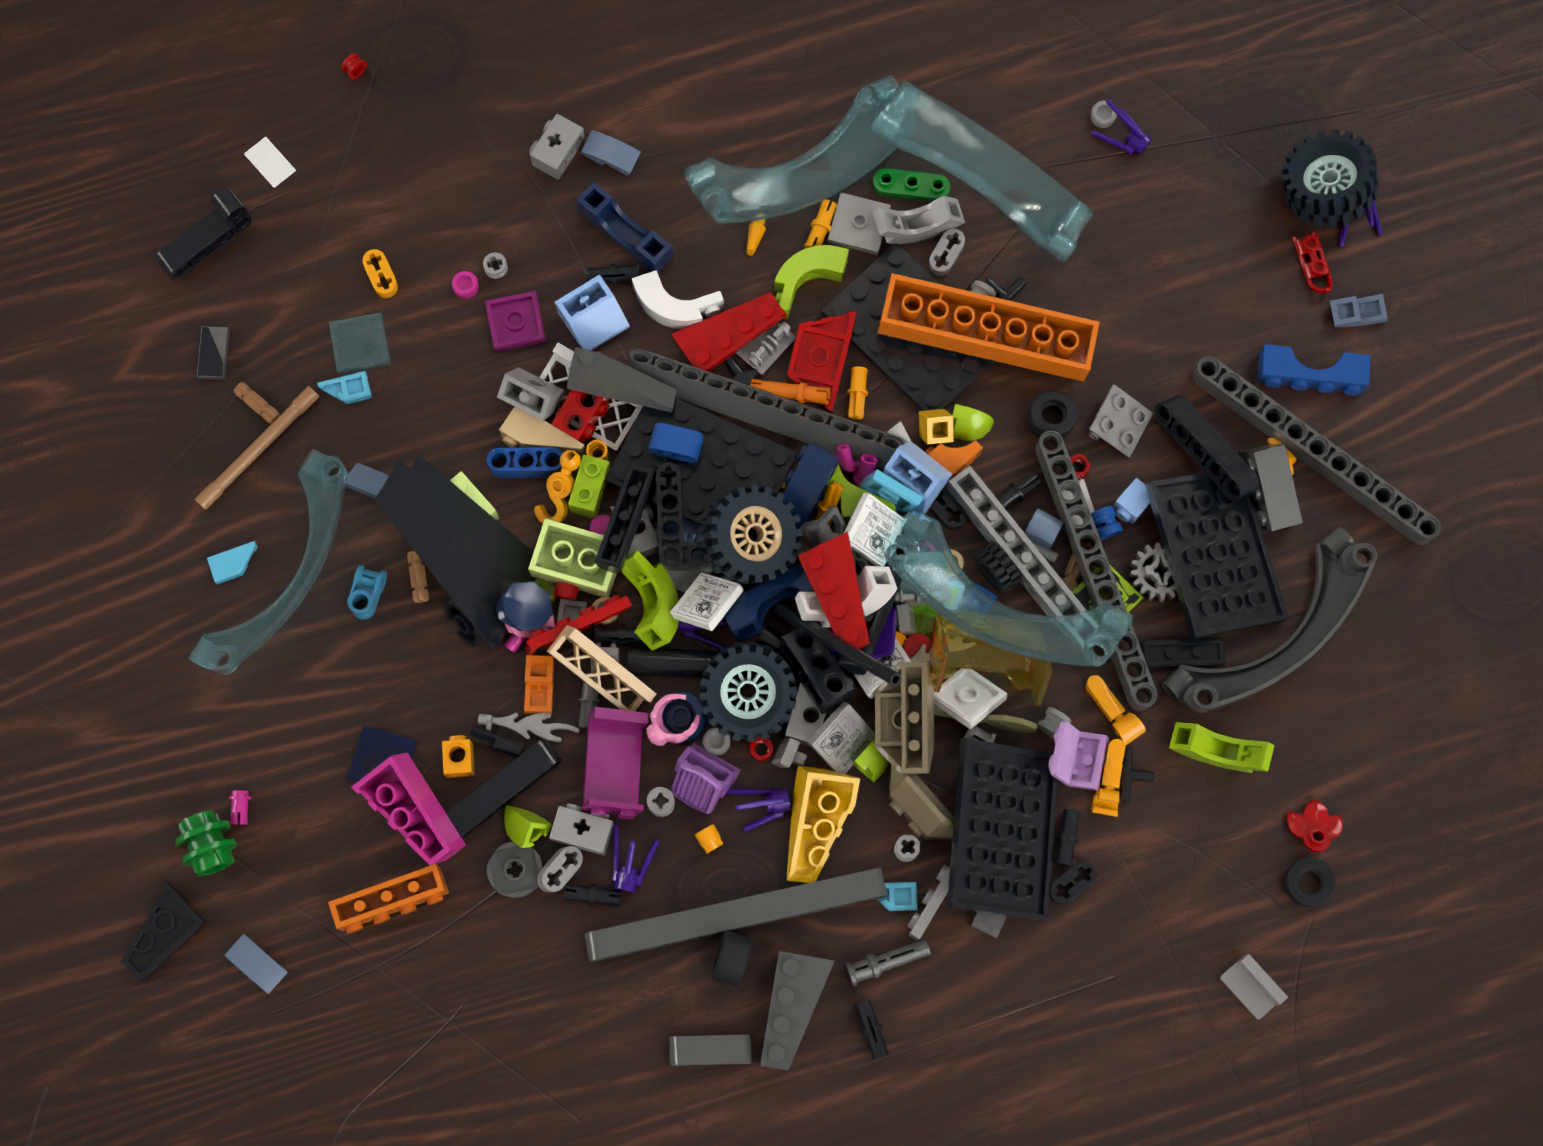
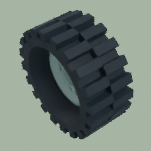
M1332 130L1331 135L1325 136V131L1317 132L1318 137L1315 139L1311 135L1304 137V145L1297 142L1293 146L1294 154L1288 152L1285 157L1286 163H1283L1282 177L1287 205L1289 209L1292 208L1293 215L1296 218L1301 215L1302 222L1306 224L1314 220L1315 227L1322 228L1323 222L1329 223V228H1335L1336 222L1342 221L1345 226L1351 223L1350 217L1352 216L1357 220L1363 216V208L1369 211L1373 206L1372 200H1376L1378 196L1379 182L1376 155L1373 154V148L1370 144L1365 145V140L1362 137L1358 136L1354 140L1352 132L1346 131L1344 136H1341L1339 130Z
M749 641V643L743 644L737 642L731 647L726 646L720 650V653L710 659L709 664L703 671L700 683V700L704 715H707L708 722L713 727L716 726L719 729V733L724 736L726 734L730 735L733 740L747 739V742H755L756 738L762 737V740L769 738V734L774 731L777 733L782 729L783 723L785 721L788 722L791 718L792 709H795L797 687L791 667L778 651L775 652L768 645H759L756 642ZM742 671H747L746 679H744ZM751 671L757 672L753 679H751ZM736 674H738L740 682L733 678ZM760 676H763L765 680L757 683ZM729 682H732L737 687H728ZM749 683L755 686L756 692L753 696L744 697L740 693V688L744 684ZM768 684V689H759L760 687ZM728 692H737L730 697L728 696ZM759 694H768V696L764 699ZM739 698V700H738V702L736 703V705H734V704L731 702V701H733V700ZM757 699L763 704L758 707L755 700ZM743 702H745V710L739 708ZM750 702H752L755 709L749 710Z

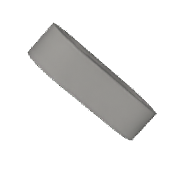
M955 228L945 231L930 256L929 269L931 273L936 276H945L951 271L965 244L963 232ZM953 237L957 238V244H954L951 250L947 249L949 240H952ZM943 255L947 256L945 265H942L940 268L937 267L936 261H940Z
M574 846L560 848L537 876V883L540 889L544 892L561 890L580 868L583 862L581 851ZM572 853L571 861L573 864H566L562 867L567 860L565 854ZM558 872L553 879L556 884L548 885L549 878L547 875Z

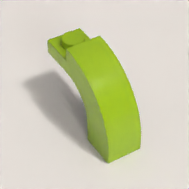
M831 245L813 246L799 251L784 263L776 276L774 290L778 291L776 295L777 302L787 314L783 319L788 320L795 293L806 281L814 278H825L842 283L848 262L849 249Z
M636 550L627 555L622 573L637 588L643 601V617L634 632L653 651L670 643L679 620L674 619L670 612L679 599L674 583L662 564L659 562L652 566Z
M1176 722L1169 748L1197 761L1226 769L1252 773L1253 770L1268 772L1275 745L1265 741L1243 740L1212 732L1199 724Z

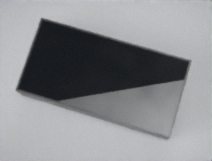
M201 327L197 367L198 379L225 380L230 335L228 327Z

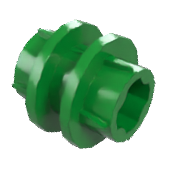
M209 810L197 813L178 824L181 836L175 840L176 847H188L189 853L182 857V864L184 866H192L195 874L197 873L199 877L219 872L234 863L231 851L237 847V842L235 839H225L223 836L224 833L230 830L231 825L229 821H220L215 811Z

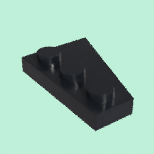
M169 882L165 883L159 899L155 905L153 904L142 929L137 932L121 961L139 982H144L206 923Z

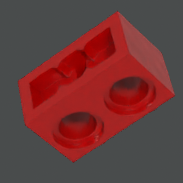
M571 390L551 424L583 444L585 439L589 440L596 430L594 425L599 416L603 417L610 407L608 403L610 398L594 395L596 397L595 404L591 407H585V398L592 394ZM575 418H581V427L577 430H571V421Z

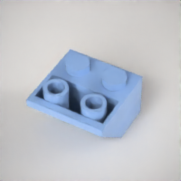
M600 274L555 301L557 313L582 349L592 351L630 327L614 295Z
M911 441L896 449L884 467L883 472L923 497L920 505L914 508L921 516L925 515L952 475V473Z

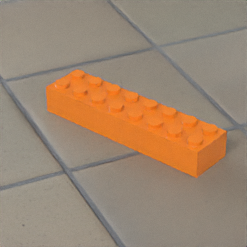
M892 273L878 334L1084 382L1091 368L1100 322Z

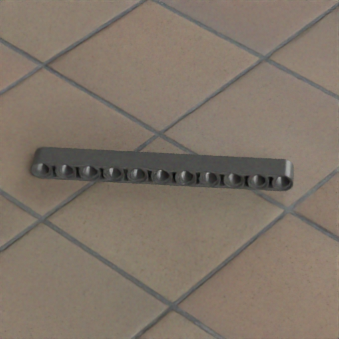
M635 349L629 355L628 366L677 389L675 397L680 400L808 444L816 442L837 453V446L849 444L853 459L860 461L863 454H872L878 459L876 467L884 469L896 449L904 444L900 437L646 350Z
M1211 356L1203 357L1198 362L1192 375L1194 382L1268 437L1279 440L1294 456L1418 545H1425L1440 533L1441 524L1436 517L1222 362ZM1201 368H1208L1212 375H1204ZM1222 384H1230L1234 391L1225 390ZM1244 399L1252 400L1255 403V407L1247 406ZM1266 415H1273L1277 423L1269 422ZM1288 430L1295 431L1298 434V439L1291 438ZM1310 446L1317 447L1320 455L1313 454ZM1332 462L1339 463L1342 471L1335 470ZM1354 477L1360 478L1364 483V487L1357 486L1354 482ZM1376 493L1382 494L1386 499V503L1379 502L1376 498ZM1398 509L1404 510L1408 515V519L1401 518L1398 514ZM1420 525L1426 526L1430 531V535L1423 534Z
M1046 431L1039 438L1035 448L1039 463L1060 520L1064 522L1063 528L1098 623L1106 634L1104 639L1128 704L1136 711H1145L1157 699L1155 685L1063 438L1056 431ZM1043 442H1052L1055 450H1047ZM1060 466L1065 474L1057 475L1052 470V467ZM1061 491H1070L1074 499H1065ZM1078 515L1081 517L1083 524H1074L1070 516ZM1080 540H1088L1092 545V549L1086 550L1082 548ZM1089 565H1097L1101 569V574L1094 575L1091 573ZM1106 590L1109 592L1111 599L1103 600L1100 598L1098 591ZM1108 615L1117 616L1120 620V625L1114 626L1110 624ZM1117 641H1126L1129 645V651L1120 650ZM1132 665L1136 667L1139 672L1138 677L1130 676L1127 672V666ZM1137 691H1143L1147 694L1148 703H1142L1137 699Z
M876 868L585 933L584 938L589 962H595L722 934L726 930H740L875 900L888 895L882 869Z

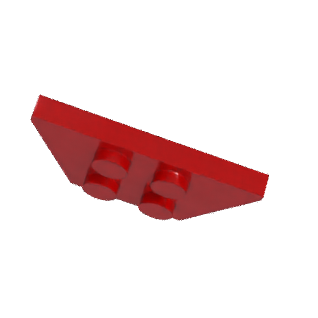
M854 311L844 315L830 316L818 321L799 324L787 376L796 384L803 382L807 383L808 386L830 388L828 405L821 404L830 412L834 410L857 312Z

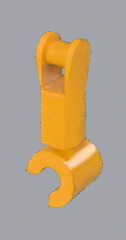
M1093 675L1088 678L1085 685L1086 691L1097 702V705L1110 722L1115 721L1112 727L1116 735L1120 736L1125 746L1146 732L1145 726L1136 715L1130 712L1124 715L1126 710L1100 676Z
M1113 739L1108 743L1100 786L1104 788H1099V791H1096L1091 812L1118 817L1119 791H1115V789L1119 788L1125 752V744L1120 739Z

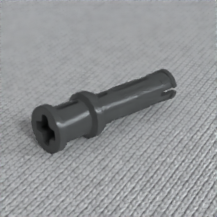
M923 938L920 941L878 956L868 954L866 959L852 964L846 962L844 965L852 987L857 986V982L871 977L877 979L882 975L881 972L925 956H930L931 953L926 939Z

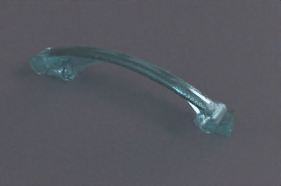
M888 75L862 87L847 114L837 127L818 145L793 160L771 167L741 168L709 157L685 168L684 173L688 184L692 188L694 195L701 201L704 210L718 223H736L772 218L812 206L850 186L878 166L915 131L916 122L904 112L903 104L895 99L900 94L899 87L894 77Z
M907 81L901 83L885 109H882L870 127L872 131L895 147L939 166L977 190L1006 213L1037 245L1063 263L1077 246L1075 241L1094 215L1091 208L1078 200L1067 189L1017 150L968 117Z
M311 449L298 472L309 506V538L302 563L287 589L272 605L253 619L228 630L203 634L188 658L190 661L218 674L228 675L233 673L239 664L256 652L282 627L301 604L323 567L340 519L348 471L338 457L326 456L317 450ZM336 467L340 468L336 475L328 476L331 470ZM225 654H228V662L223 666H218L219 660Z
M913 508L907 512L901 525L903 532L897 535L894 544L890 545L885 552L887 563L898 576L940 615L974 637L1019 655L1062 664L1101 666L1112 656L1134 618L1133 615L1109 603H1104L1088 611L1063 616L1030 614L1006 606L982 591L960 568L949 549L939 521ZM897 547L905 552L904 560L897 556ZM1098 645L1102 647L1105 656H1097L1093 651V646Z

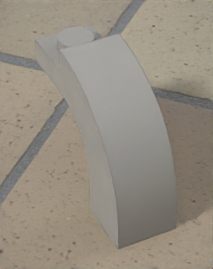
M941 196L933 202L913 210L896 211L879 207L872 211L876 230L880 236H885L886 242L889 244H907L926 240L944 234L945 231L965 223L958 199Z

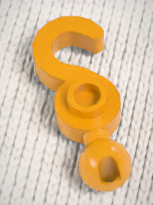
M566 450L560 456L561 471L553 473L547 479V491L557 508L555 516H550L544 505L535 506V515L541 523H544L545 518L561 523L568 514V505L564 498L571 495L575 480L571 472L578 469L581 464L580 455L576 451Z

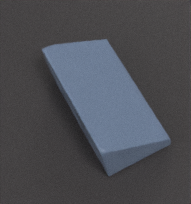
M356 463L343 483L347 488L375 499L389 475Z

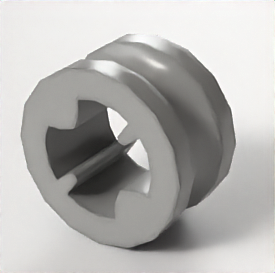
M494 252L484 258L483 267L485 273L490 278L500 279L507 273L508 266L502 254ZM497 261L498 264L502 265H499V270L494 271L491 262Z

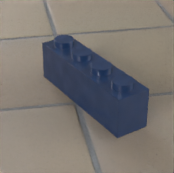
M816 442L802 447L797 457L800 461L797 469H791L785 480L788 486L783 494L785 497L782 502L791 501L795 507L790 510L791 515L799 514L801 521L795 523L796 529H799L805 522L810 521L842 459V456ZM801 537L796 538V543L799 542Z

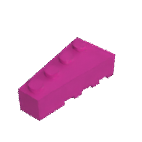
M408 753L390 756L351 787L357 794L361 793L369 801L367 804L374 811L378 810L388 820L387 823L394 830H398L406 838L405 841L430 866L448 860L466 846Z

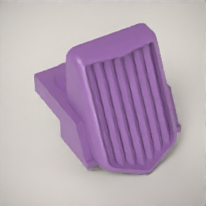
M693 743L691 747L688 746L677 760L674 769L677 773L671 787V792L688 806L705 814H711L719 798H723L737 779L741 770Z

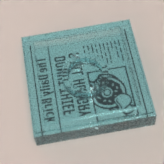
M381 312L329 322L336 367L339 374L391 364Z

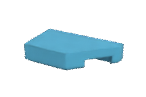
M366 371L318 382L320 390L345 404L372 398Z
M253 541L208 557L207 560L215 583L218 585L243 576L253 552L258 547L257 543Z
M916 882L885 883L888 896L877 900L888 911H917Z

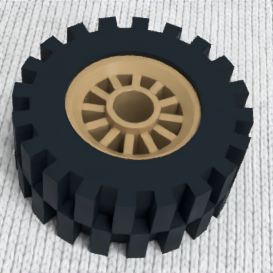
M751 485L725 492L719 496L720 499L714 500L709 504L708 507L711 510L704 512L701 518L706 523L699 526L698 534H704L705 540L699 541L700 549H707L708 554L703 555V558L706 562L712 561L715 564L711 569L716 574L724 573L723 579L728 581L736 580L738 584H752L775 579L776 575L784 574L788 570L786 565L794 564L797 557L792 554L793 552L800 551L802 546L801 543H796V538L803 536V530L796 529L795 523L801 521L799 514L791 515L790 510L795 507L791 501L782 502L785 497L780 492L772 494L773 488L770 487L758 488V485ZM750 528L755 529L757 533V538L754 542L748 536Z

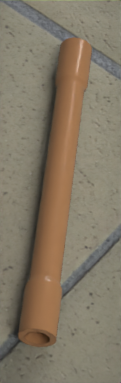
M307 386L292 401L291 405L194 500L207 510L223 494L224 490L299 415L303 414L319 398V395Z

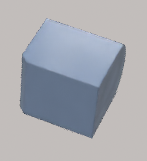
M1037 508L1025 534L1030 540L1050 549L1064 522Z

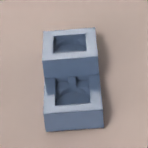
M591 130L580 153L602 166L607 164L628 176L641 151L613 137Z
M1383 294L1357 299V296L1330 301L1335 327L1362 326L1388 321Z
M245 933L224 954L268 994L288 973L283 966L269 956L263 948Z

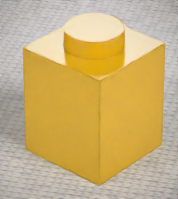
M945 409L919 411V437L927 444L954 442L953 415Z

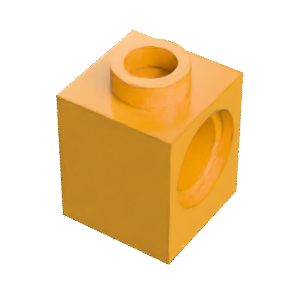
M463 735L450 736L449 741H442L444 775L447 778L475 776L473 742L470 739H466V736ZM458 749L464 750V759L460 762H453V752Z

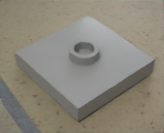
M841 193L830 229L828 243L878 255L883 236H880L875 228V219L872 211L879 207L890 209L891 205Z

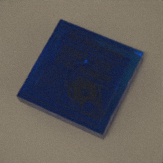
M364 726L347 779L358 782L390 756L408 753L412 759L418 742Z

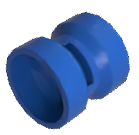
M1113 506L1104 507L1091 513L1100 540L1111 538L1123 531L1121 524L1115 519L1116 512Z

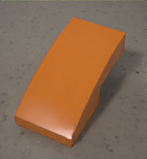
M526 655L525 714H552L554 657Z

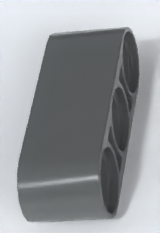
M751 1035L669 1037L670 1066L752 1064Z

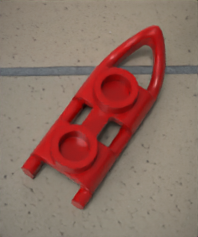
M1313 232L1311 235L1299 240L1297 236L1293 237L1292 240L1308 286L1319 294L1330 292L1333 286L1331 272L1317 232ZM1309 254L1311 262L1306 263L1303 255ZM1325 275L1326 288H1319L1314 285L1311 280L1312 278Z

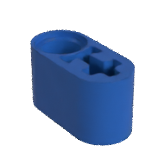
M655 423L648 451L658 456L688 463H697L704 435L700 432L678 426Z

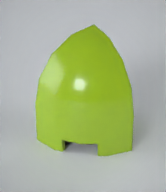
M955 404L953 411V438L974 441L983 438L990 432L994 424L991 416L982 411Z
M874 739L854 761V766L875 783L885 772L890 762L875 748Z
M506 805L504 814L505 829L507 835L515 844L521 848L534 846L532 842L536 841L541 835L546 836L552 827L550 822L525 809Z

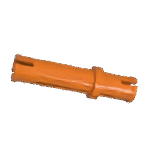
M752 379L750 383L752 387L790 400H796L802 404H805V402H815L828 405L830 400V388L808 386L807 383L800 382V384H789Z

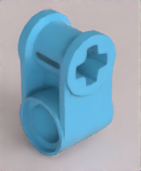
M361 564L357 567L347 601L348 607L356 618L366 620L374 615L380 595L386 584L387 571L377 572L365 569V566ZM360 600H367L368 604L364 609H356V604Z

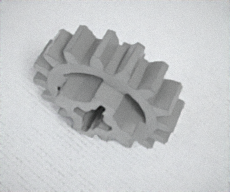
M1156 543L1153 550L1147 545L1144 548V553L1138 551L1135 555L1137 560H1133L1130 564L1131 567L1136 569L1129 573V577L1136 578L1132 586H1140V595H1143L1145 592L1148 593L1149 601L1154 596H1157L1158 601L1163 602L1165 595L1172 600L1175 597L1174 591L1176 593L1177 591L1175 584L1167 588V580H1173L1166 560L1165 550L1161 549L1160 543ZM1152 557L1151 565L1142 567L1143 563ZM1157 567L1161 573H1164L1162 578L1159 576V573L1154 572Z

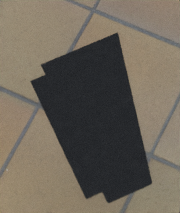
M418 455L411 468L401 460H398L375 498V502L491 649L496 652L507 632L505 623L499 619L496 613V604L513 582H531L535 580V577L531 576L527 568L534 552L421 455ZM484 610H486L488 614L482 615Z

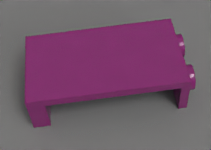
M594 707L588 713L582 810L591 811L593 816H607V813L618 814V818L633 819L634 816L643 811L644 805L638 804L642 729L648 724L649 713Z

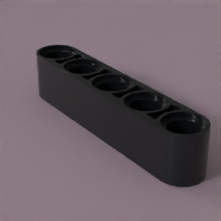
M1183 395L1173 396L1155 406L1154 413L1158 422L1230 500L1237 501L1259 489L1260 484L1256 473Z
M542 739L446 814L461 838L465 839L505 808L506 805H509L554 770L562 762V759L546 739Z

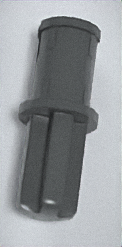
M595 676L589 677L595 682ZM583 681L582 697L578 699L581 702L579 727L588 729V713L594 707H597L600 700L598 699V692Z

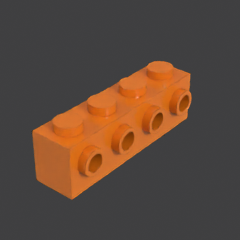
M434 864L328 903L336 929L340 931L346 930L347 934L362 930V924L373 921L374 924L385 922L390 919V914L398 911L403 915L417 910L416 905L427 902V905H432L443 901V895L449 894L441 867Z

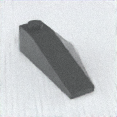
M578 347L574 350L567 389L672 412L677 389L604 353Z

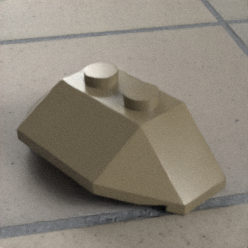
M900 662L895 668V671L902 676L900 684L894 687L884 681L875 692V748L900 774H929L934 752V692L928 662Z
M891 764L889 799L892 802L889 805L898 816L903 814L909 820L908 827L917 837L922 835L925 840L952 841L954 816L916 774H900Z

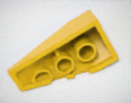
M798 765L792 801L787 867L788 881L812 883L817 880L830 855L829 850L836 837L840 836L843 830L841 828L843 823L855 807L860 778L823 768Z

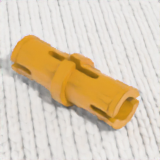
M822 200L817 217L811 222L810 226L812 229L804 245L805 249L812 247L814 242V246L822 245L825 235L830 232V223L837 208L836 203L832 202L827 211L830 200Z

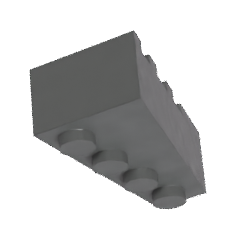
M779 951L760 1066L789 1070L835 960Z

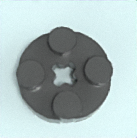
M508 842L495 850L496 852L487 864V877L491 886L499 894L509 898H522L528 896L539 887L537 876L543 868V862L540 855L532 847L521 848L514 842ZM517 862L519 867L523 866V871L519 873L517 878H514L513 874H508V869L512 868V863Z

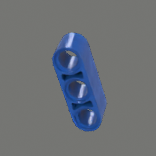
M554 447L496 448L489 452L486 460L491 473L497 478H549L553 473L560 472L562 467L560 463L556 467H549L547 462L551 458H558L560 460V456L563 453ZM526 458L534 460L533 464L529 467L520 466L522 460ZM498 459L507 460L505 466L501 468L493 466L494 462Z

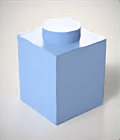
M1136 477L1116 500L1113 507L1119 519L1124 522L1129 521L1133 525L1151 503L1145 484Z

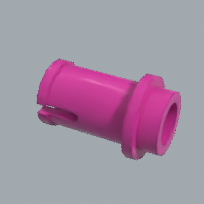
M867 453L861 456L858 471L853 475L855 486L858 487L863 478L874 472L878 462L876 456Z
M234 790L228 798L231 799L230 824L238 825V813H240V825H247L248 800H251V796H249V791Z

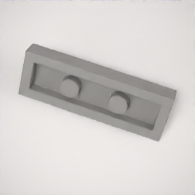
M944 864L936 877L940 881L935 891L930 888L921 902L926 905L921 915L915 912L907 926L912 929L908 936L917 941L923 935L948 893L950 866L948 867Z

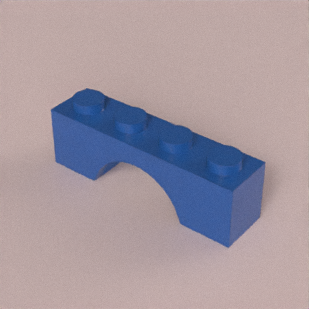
M1264 344L1259 352L1257 383H1265L1267 387L1285 385L1291 386L1294 390L1314 388L1322 393L1344 391L1346 395H1359L1369 386L1371 355L1344 352L1334 366L1324 370H1315L1300 363L1291 347Z

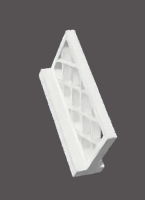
M560 343L556 344L552 351L554 353L539 377L546 381L549 376V383L553 385L568 381L570 365L574 351ZM557 362L566 367L568 377L553 379L552 369ZM592 395L593 402L595 404L596 397ZM568 396L562 397L560 402L565 401ZM612 399L613 403H610L609 408L614 407L617 421L603 424L599 416V426H596L595 431L600 430L601 435L594 432L592 437L603 441L608 447L618 452L643 406L629 403L636 407L631 417L621 419L618 406L628 402H616V400ZM559 404V407H558V410H557L556 414H554L555 416L557 415L558 411L560 410V404ZM578 418L579 423L572 420L570 424L579 429L582 425V419ZM627 423L625 428L623 429L622 424ZM618 425L620 436L614 444L606 439L604 428Z

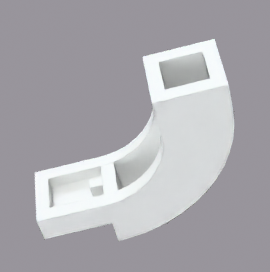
M657 270L632 278L633 289L639 304L652 319L664 326L682 330L701 322L702 316L712 317L724 309V300L720 291L694 300L685 301L670 296L664 290Z
M865 566L857 577L865 616L874 613L885 605L897 590L890 567ZM798 592L795 600L802 620L820 621L822 627H831L815 592Z

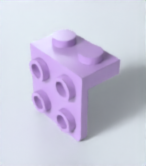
M1061 721L1059 728L1056 729L1054 734V742L1056 744L1054 755L1052 754L1049 759L1051 775L1066 786L1099 791L1109 737L1102 734L1080 732L1069 722Z

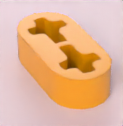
M376 249L369 250L363 256V266L378 296L390 298L398 290L395 276L383 252ZM373 258L379 261L381 269L378 271L375 270L371 260ZM383 276L389 283V288L386 290L381 287L380 278Z

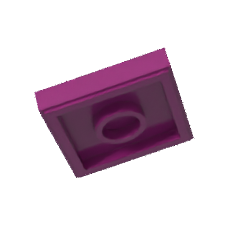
M536 291L484 301L495 352L547 342Z

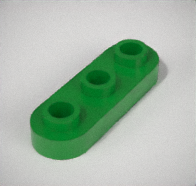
M883 168L875 173L873 188L881 196L933 202L941 196H949L950 182L945 176L939 174ZM889 178L891 181L884 183L882 179ZM914 181L916 185L910 186L907 182ZM940 184L942 188L935 189L933 185Z

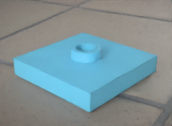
M878 469L863 478L858 486L891 502L900 514H905L919 506L923 499L922 496Z

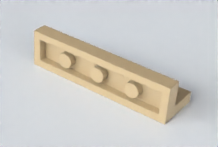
M566 625L547 650L550 655L619 710L636 711L643 700L651 702L656 696L653 690L574 627ZM566 639L573 644L574 656L563 657L557 652ZM579 649L585 654L579 655ZM591 658L594 663V672L584 674L581 671L580 659ZM575 660V666L569 661ZM599 666H601L604 669V671H600ZM611 674L614 677L615 688L604 690L601 687L600 675ZM595 676V682L589 677ZM631 690L637 696L627 708L621 703L620 692Z

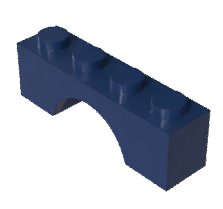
M594 181L576 199L580 214L651 272L657 270V273H659L673 258L671 244L654 230H646L636 224L623 212L614 198Z
M801 562L787 570L784 574L776 575L775 579L753 586L749 591L737 598L724 617L738 643L763 631L764 617L767 611L776 603L785 599H795L798 592H815Z

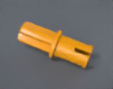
M857 366L851 369L850 389L847 390V395H849L848 417L852 420H862L864 417L865 397L868 396V391H866L868 369L865 367Z
M835 481L830 482L824 500L818 503L819 509L815 520H819L829 507L836 506L838 509L837 504L844 488L842 484ZM832 518L827 523L829 527L831 525Z

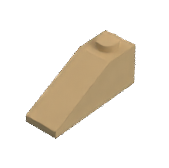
M517 407L513 408L499 429L503 438L502 441L511 448L554 447L561 450L562 453L566 450L576 451L580 456L586 453L584 444L545 420L542 421Z

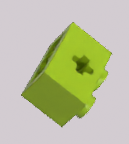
M583 454L568 503L571 513L592 519L598 516L607 486L605 479L611 470L609 461Z

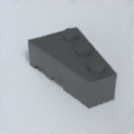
M1268 443L1238 451L1239 456L1256 473L1259 479V489L1253 492L1252 496L1258 510L1257 516L1260 526H1263L1264 530L1275 531L1303 523L1285 445Z

